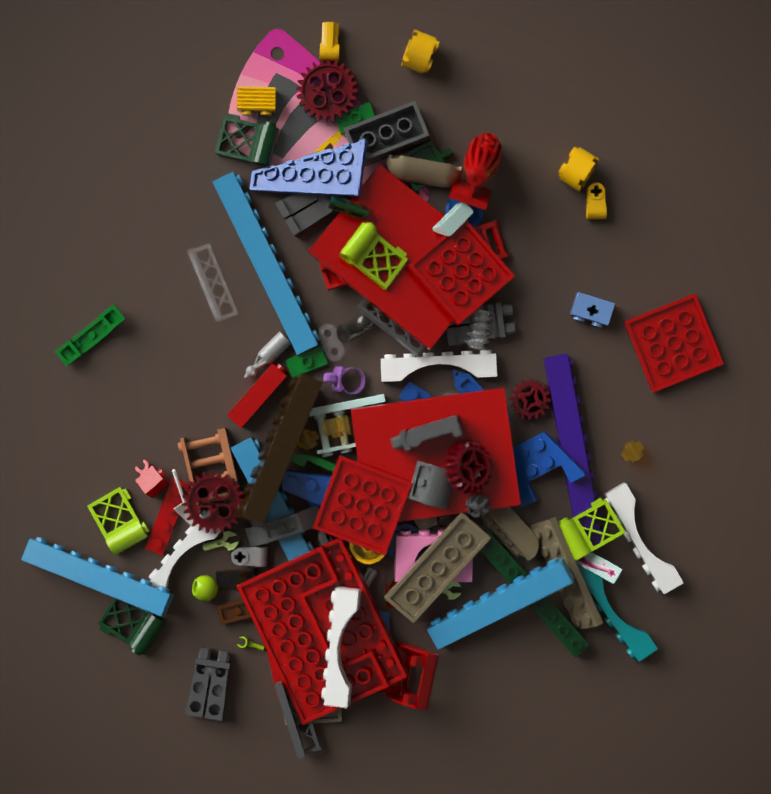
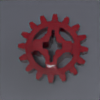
M529 379L528 383L522 380L521 386L515 384L516 391H510L514 394V397H509V400L514 402L510 407H516L514 413L520 412V418L522 419L525 415H527L528 420H531L533 415L535 419H538L539 413L545 415L544 408L549 409L546 402H550L551 399L547 398L546 395L550 394V391L545 392L546 385L540 387L539 380L535 384L532 379ZM532 386L530 391L526 393L521 392L523 388ZM538 390L542 394L543 401L539 400L537 396ZM532 394V398L535 401L534 403L530 402L529 405H527V400L525 399V397L530 396ZM517 397L522 400V409L518 405ZM531 407H539V409L534 412H528Z

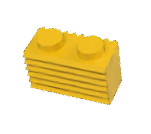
M237 87V111L245 116H251L253 112H259L261 116H272V113H276V87Z

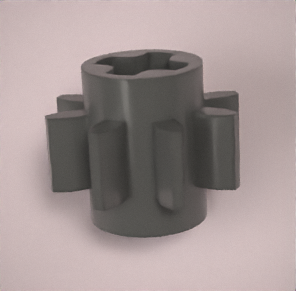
M480 493L472 494L465 503L468 506L467 512L473 517H484L491 508L490 505H487L489 503L488 498Z

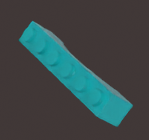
M577 564L590 595L596 600L594 602L599 612L603 611L606 614L605 621L610 628L615 627L618 632L615 634L621 644L626 643L629 648L626 651L632 660L636 658L640 662L656 651L658 648L644 630L634 628L625 623L612 610L604 592L603 578Z

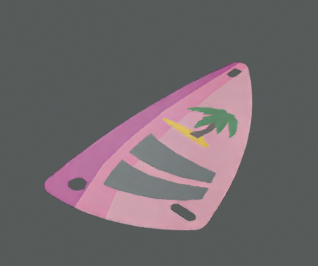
M281 29L271 30L253 51L240 74L229 108L230 114L240 116L239 120L257 124H265V121L275 123L276 128H279L270 166L285 163V161H294L306 155L327 149L332 150L348 144L345 134L340 133L336 120L333 122L331 117H329L328 121L325 122L324 118L321 117L320 121H317L316 115L311 118L309 116L310 111L305 113V106L301 107L299 105L303 99L297 98V95L301 94V92H298L296 88L302 85L297 81L304 79L301 73H308L306 67L313 69V62L319 66L320 61ZM280 47L283 49L284 57L281 60H274L271 57L273 48ZM324 74L323 80L326 87L325 93L328 97V105L329 107H332V101L329 94L330 88L327 84V77ZM332 76L330 79L331 83L339 81L335 76ZM314 80L312 87H318L321 81ZM237 87H276V113H272V116H261L259 112H253L251 116L241 115V112L237 111ZM337 94L334 97V101L340 102L344 95ZM317 99L315 105H323L325 99ZM358 99L357 102H351L354 108L362 105ZM227 122V132L229 135L238 130L235 123ZM254 127L245 134L247 139L254 135ZM236 135L231 137L235 146L245 141L243 137L240 139ZM247 144L238 149L249 156L250 148ZM401 152L394 156H401L403 153ZM387 158L364 167L362 185L379 164L389 171ZM401 181L406 186L411 185L409 182ZM424 187L418 190L420 192L418 195L427 202L430 194L428 189Z

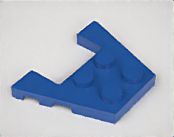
M546 431L513 448L521 508L538 500L530 481L555 468L562 466L570 483L587 475Z

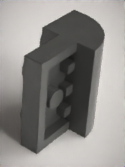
M417 461L412 486L407 498L426 505L448 509L454 488L451 487L452 482L447 481L449 476L444 474L447 468Z

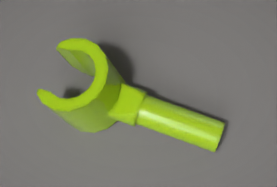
M247 636L239 637L245 639L246 643L245 645L237 643L238 647L244 648L249 646L264 650V646L253 643Z

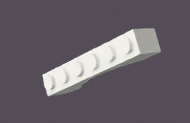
M480 350V354L474 355L472 351H461V355H453V352H442V356H434V353H423V357H415L412 353L403 354L404 358H396V354L384 355V359H381L382 382L401 381L413 371L435 364L460 367L477 378L497 377L496 354H492V350Z
M623 482L604 493L605 499L610 507L613 508L617 519L625 529L626 533H624L626 540L628 542L632 541L635 546L632 549L638 559L641 558L644 565L642 567L647 575L651 574L654 579L652 585L655 590L666 594L683 584L684 582L676 568L655 557L642 542L635 524L634 508L636 499L627 484Z
M204 509L199 516L207 518L210 512ZM196 524V526L191 525L185 532L187 537L183 541L179 539L173 546L175 551L172 555L167 554L160 562L163 566L159 570L155 568L149 575L152 586L158 588L160 585L168 588L170 574L178 559L194 545L215 539L221 532L220 528H217V533L214 534L211 528L206 533V527L199 531V524Z
M337 587L335 591H332L331 603H334V607L329 615V622H332V628L328 630L327 641H330V648L326 650L325 660L328 661V668H325L323 679L326 680V688L323 687L322 690L324 705L344 708L350 705L352 685L346 677L342 666L341 640L347 623L360 608L361 589Z

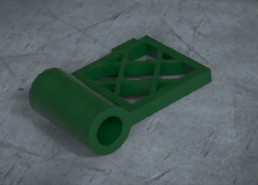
M228 113V117L224 116L215 154L270 166L279 128H276V124L265 121V124H257L239 120V115ZM227 122L235 123L238 130L229 135L226 131ZM249 126L254 127V135L247 139L242 130ZM240 132L245 141L235 146L231 137ZM229 139L234 148L228 152L221 151L222 143ZM245 144L250 148L248 157L242 156L238 151Z
M113 598L98 622L100 625L99 630L107 635L112 633L132 647L131 651L136 655H146L166 621L160 616L134 606V608H130V604L127 602V609L117 611L116 602L118 599ZM138 609L144 614L140 620L133 621L131 610ZM128 611L130 622L120 624L118 613ZM115 614L116 626L110 627L104 623L108 615ZM131 625L132 633L129 638L122 635L121 626Z

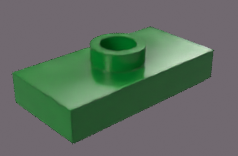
M370 102L348 110V115L344 112L341 113L342 119L338 115L335 116V120L340 133L344 134L343 128L374 117L375 114Z
M321 346L285 360L292 378L328 364Z

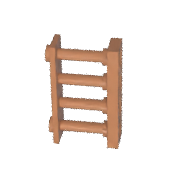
M227 428L218 429V434H215L213 437L188 443L185 437L180 438L178 448L180 454H184L190 481L197 482L193 472L194 468L222 462V464L225 463L227 471H224L221 477L223 478L228 474V481L234 478L233 485H240ZM213 444L221 445L222 452L220 455L195 461L190 459L189 450ZM227 493L218 494V496L224 498L227 496ZM212 497L210 501H198L196 505H209L226 500H215Z

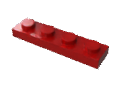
M174 477L171 479L145 547L146 550L162 556L165 553L179 516L173 508L182 503ZM179 480L184 495H187L188 492L185 488H189L190 483Z

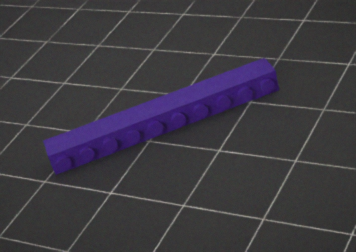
M568 354L545 357L543 360L559 445L587 473L586 476L570 483L564 471L572 517L574 518L591 508V503L597 500L598 497L596 489H592L591 481H594L593 471L589 470L590 454L589 451H585L584 446L587 443L586 433L581 430V425L584 422L582 413L579 414L577 406H580L579 395H575L574 387H577L575 375L572 376L570 368H573L572 358L568 357ZM598 508L596 516L601 518L600 509ZM584 516L579 519L582 527L590 529L592 518ZM595 519L592 529L603 532V526L599 527V521ZM591 532V543H600L602 535Z

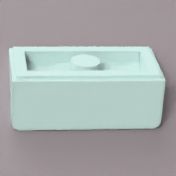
M460 202L432 230L445 236H451L473 214V210L468 204Z

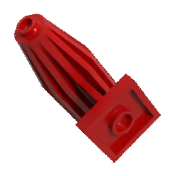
M481 133V135L475 137L470 142L464 158V169L468 182L459 179L458 182L454 183L449 198L486 210L492 190L481 186L498 171L503 153L499 142L500 139L496 138L494 134Z

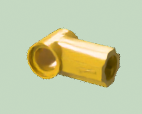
M322 23V43H320L319 57L322 61H327L328 59L330 61H339V23Z

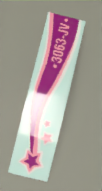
M592 552L575 561L576 564L613 584L622 571L618 566Z

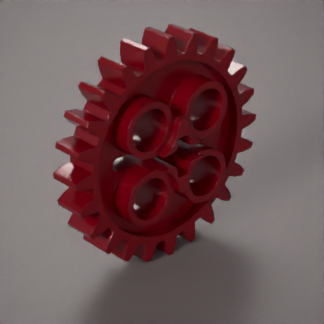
M330 59L327 60L326 64L320 60L319 66L313 62V69L306 67L308 73H301L304 79L297 81L302 85L296 88L298 92H301V94L297 95V98L303 99L299 105L301 107L305 106V113L310 111L309 116L311 118L316 115L317 121H320L321 117H323L324 121L327 122L328 118L331 117L333 122H335V116L338 115L342 119L341 113L344 112L348 115L347 108H354L351 102H357V98L353 95L359 94V91L354 89L358 86V83L352 82L356 77L355 75H350L352 72L350 68L345 70L346 66L344 63L339 67L337 60L334 64H331ZM324 74L327 77V84L330 88L329 94L332 101V107H329L328 97L325 93L326 87L323 80ZM337 75L340 77L337 83L330 82L332 76ZM314 80L321 81L318 87H312ZM337 94L344 95L340 102L334 101V97ZM319 98L325 99L324 104L321 106L315 105L316 100Z
M210 471L209 477L202 473L203 479L195 476L197 482L190 481L189 483L192 488H185L188 495H182L183 498L187 499V502L182 503L183 506L188 508L183 513L190 514L187 520H194L192 526L199 524V531L206 527V533L210 531V528L213 529L214 534L217 533V528H220L221 532H224V526L231 529L230 522L237 524L235 519L237 513H235L239 502L244 500L239 499L243 492H237L240 485H233L234 478L228 481V474L222 478L221 472L214 476L213 471ZM219 487L227 489L226 497L221 498L218 496L217 490ZM200 488L208 490L207 498H199L198 490ZM212 497L215 500L231 501L227 504H216L215 508H212V505H196V502L210 501ZM221 506H226L229 510L226 517H221L218 513ZM202 507L209 509L210 513L207 518L199 516V510Z

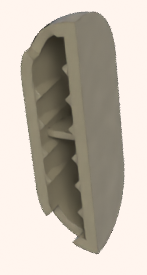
M391 154L387 156V167L390 173L401 181L446 188L458 182L463 172V167H457L452 164Z
M510 507L489 509L484 517L480 516L487 527L516 557L521 555L529 561L537 554L539 543L536 535Z

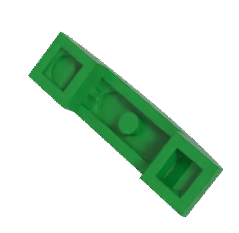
M115 304L111 305L80 333L58 348L55 353L66 367L116 329L126 319Z
M293 454L290 460L302 467L305 466L308 460L334 472L336 466L335 463L309 454Z

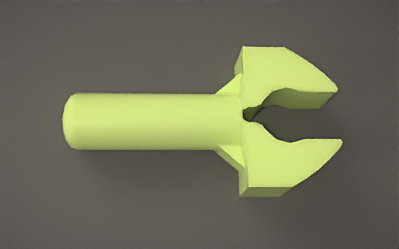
M232 531L223 532L224 536L222 539L204 543L203 550L208 551L222 546L226 547L228 551L234 550L239 541L229 543L226 540L237 534Z
M451 581L441 592L448 596V600H454L461 595V592L452 593L448 590L453 586L461 587L458 582Z

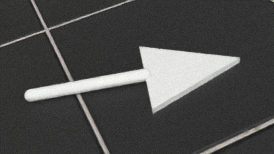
M173 469L172 473L177 484L182 499V503L187 502V500L182 497L184 493L177 472L175 469ZM181 503L173 508L190 526L192 525L193 519L187 520L190 514L183 513L184 510L188 509L187 506H183Z

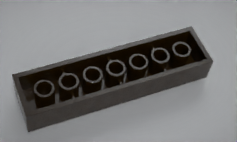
M303 373L291 378L287 387L289 393L283 397L280 403L282 409L274 417L272 423L275 425L274 429L268 432L265 442L268 443L259 453L258 460L260 462L256 467L254 466L250 477L253 479L249 485H246L243 491L245 498L242 502H239L235 510L237 519L255 527L264 525L323 382Z

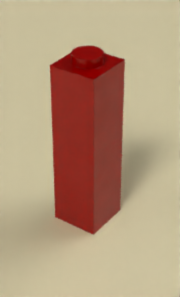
M272 363L227 416L240 428H243L286 379L287 375L285 372L287 370L279 363L277 365Z

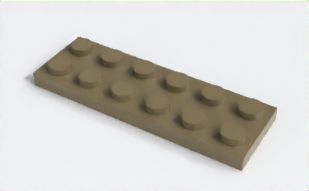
M461 511L384 598L414 623L491 539V536Z
M556 517L530 525L531 530L538 539L540 553L546 563L555 558L558 560L564 558L575 577L572 584L558 591L576 630L601 625L603 621Z

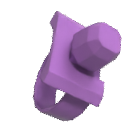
M336 366L333 373L327 372L323 377V381L332 384V390L337 392L343 391L347 394H357L365 386L364 373L355 367L344 369V367ZM349 369L357 370L361 376L360 387L352 393L347 392L341 384L342 375Z

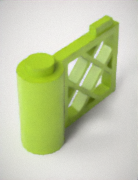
M369 222L367 224L362 223L340 252V256L386 290L408 260L405 257L407 253L399 247L395 249L380 237L376 231L377 228ZM377 242L384 246L385 254L375 255L374 246ZM389 256H396L401 260L398 266L390 267ZM376 257H385L387 267L377 268ZM367 258H372L374 269L365 268L362 262ZM387 270L388 279L385 283L379 279L378 271Z
M121 487L87 506L105 537L109 549L115 556L149 536L148 532H150L145 521L141 522L130 504L131 496L127 489H122ZM118 493L122 497L120 507L111 504L112 497ZM99 504L107 505L104 516L97 515L94 507ZM110 506L120 509L117 520L107 517ZM122 511H130L133 519L128 522L120 521ZM106 519L116 522L114 530L109 533L104 528Z
M599 498L591 503L592 507L572 519L565 517L558 522L575 561L626 533L606 499L602 501ZM605 505L608 511L607 519L596 516L597 509ZM584 516L592 518L590 529L582 527L579 519ZM595 519L606 522L603 532L592 529ZM608 523L616 524L620 531L614 535L605 533ZM591 532L602 535L601 542L595 546L590 541Z

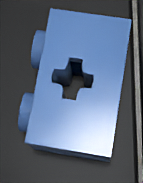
M577 292L570 315L574 316L573 319L576 321H592L591 325L603 328V325H609L615 303ZM594 306V310L597 312L590 316L587 308Z

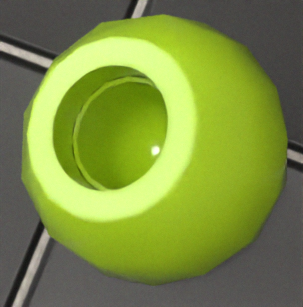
M201 575L194 580L192 594L196 599L206 602L212 600L217 595L218 584L211 576Z

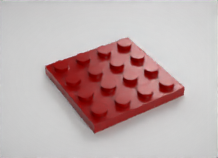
M467 220L451 236L443 235L407 266L457 326L515 277Z
M696 293L624 321L652 393L724 364Z
M339 455L313 529L386 555L412 482Z

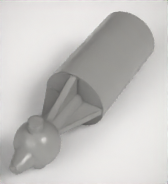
M279 331L258 352L254 365L247 367L244 378L256 376L257 369L271 365L292 343Z

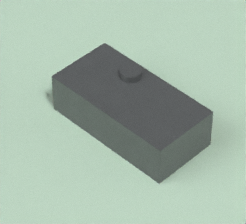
M416 101L343 128L349 144L359 142L362 139L368 140L364 167L387 158L389 154L396 155L430 141L429 133Z

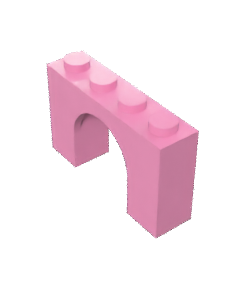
M407 529L395 532V582H398L412 567L419 551L425 546L431 545L444 530H438V533H430V530H419V533ZM473 558L452 580L453 582H472Z

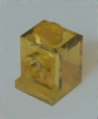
M347 415L324 420L325 424L322 425L324 436L332 435V438L344 436L343 432L347 431V435L352 434Z

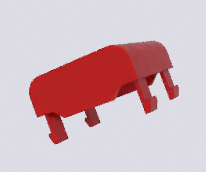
M396 642V647L409 675L378 692L386 693L390 700L404 706L412 707L416 710H428L439 654L414 644ZM412 666L423 667L418 695L411 693L408 686Z

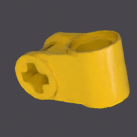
M597 182L589 185L586 189L587 220L607 218L605 188ZM594 186H596L597 190H600L597 197H595L594 193H591Z

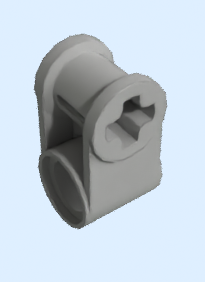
M236 547L231 553L232 561L238 566L266 567L268 566V547ZM239 551L242 552V555H245L241 561L234 557V555H238Z

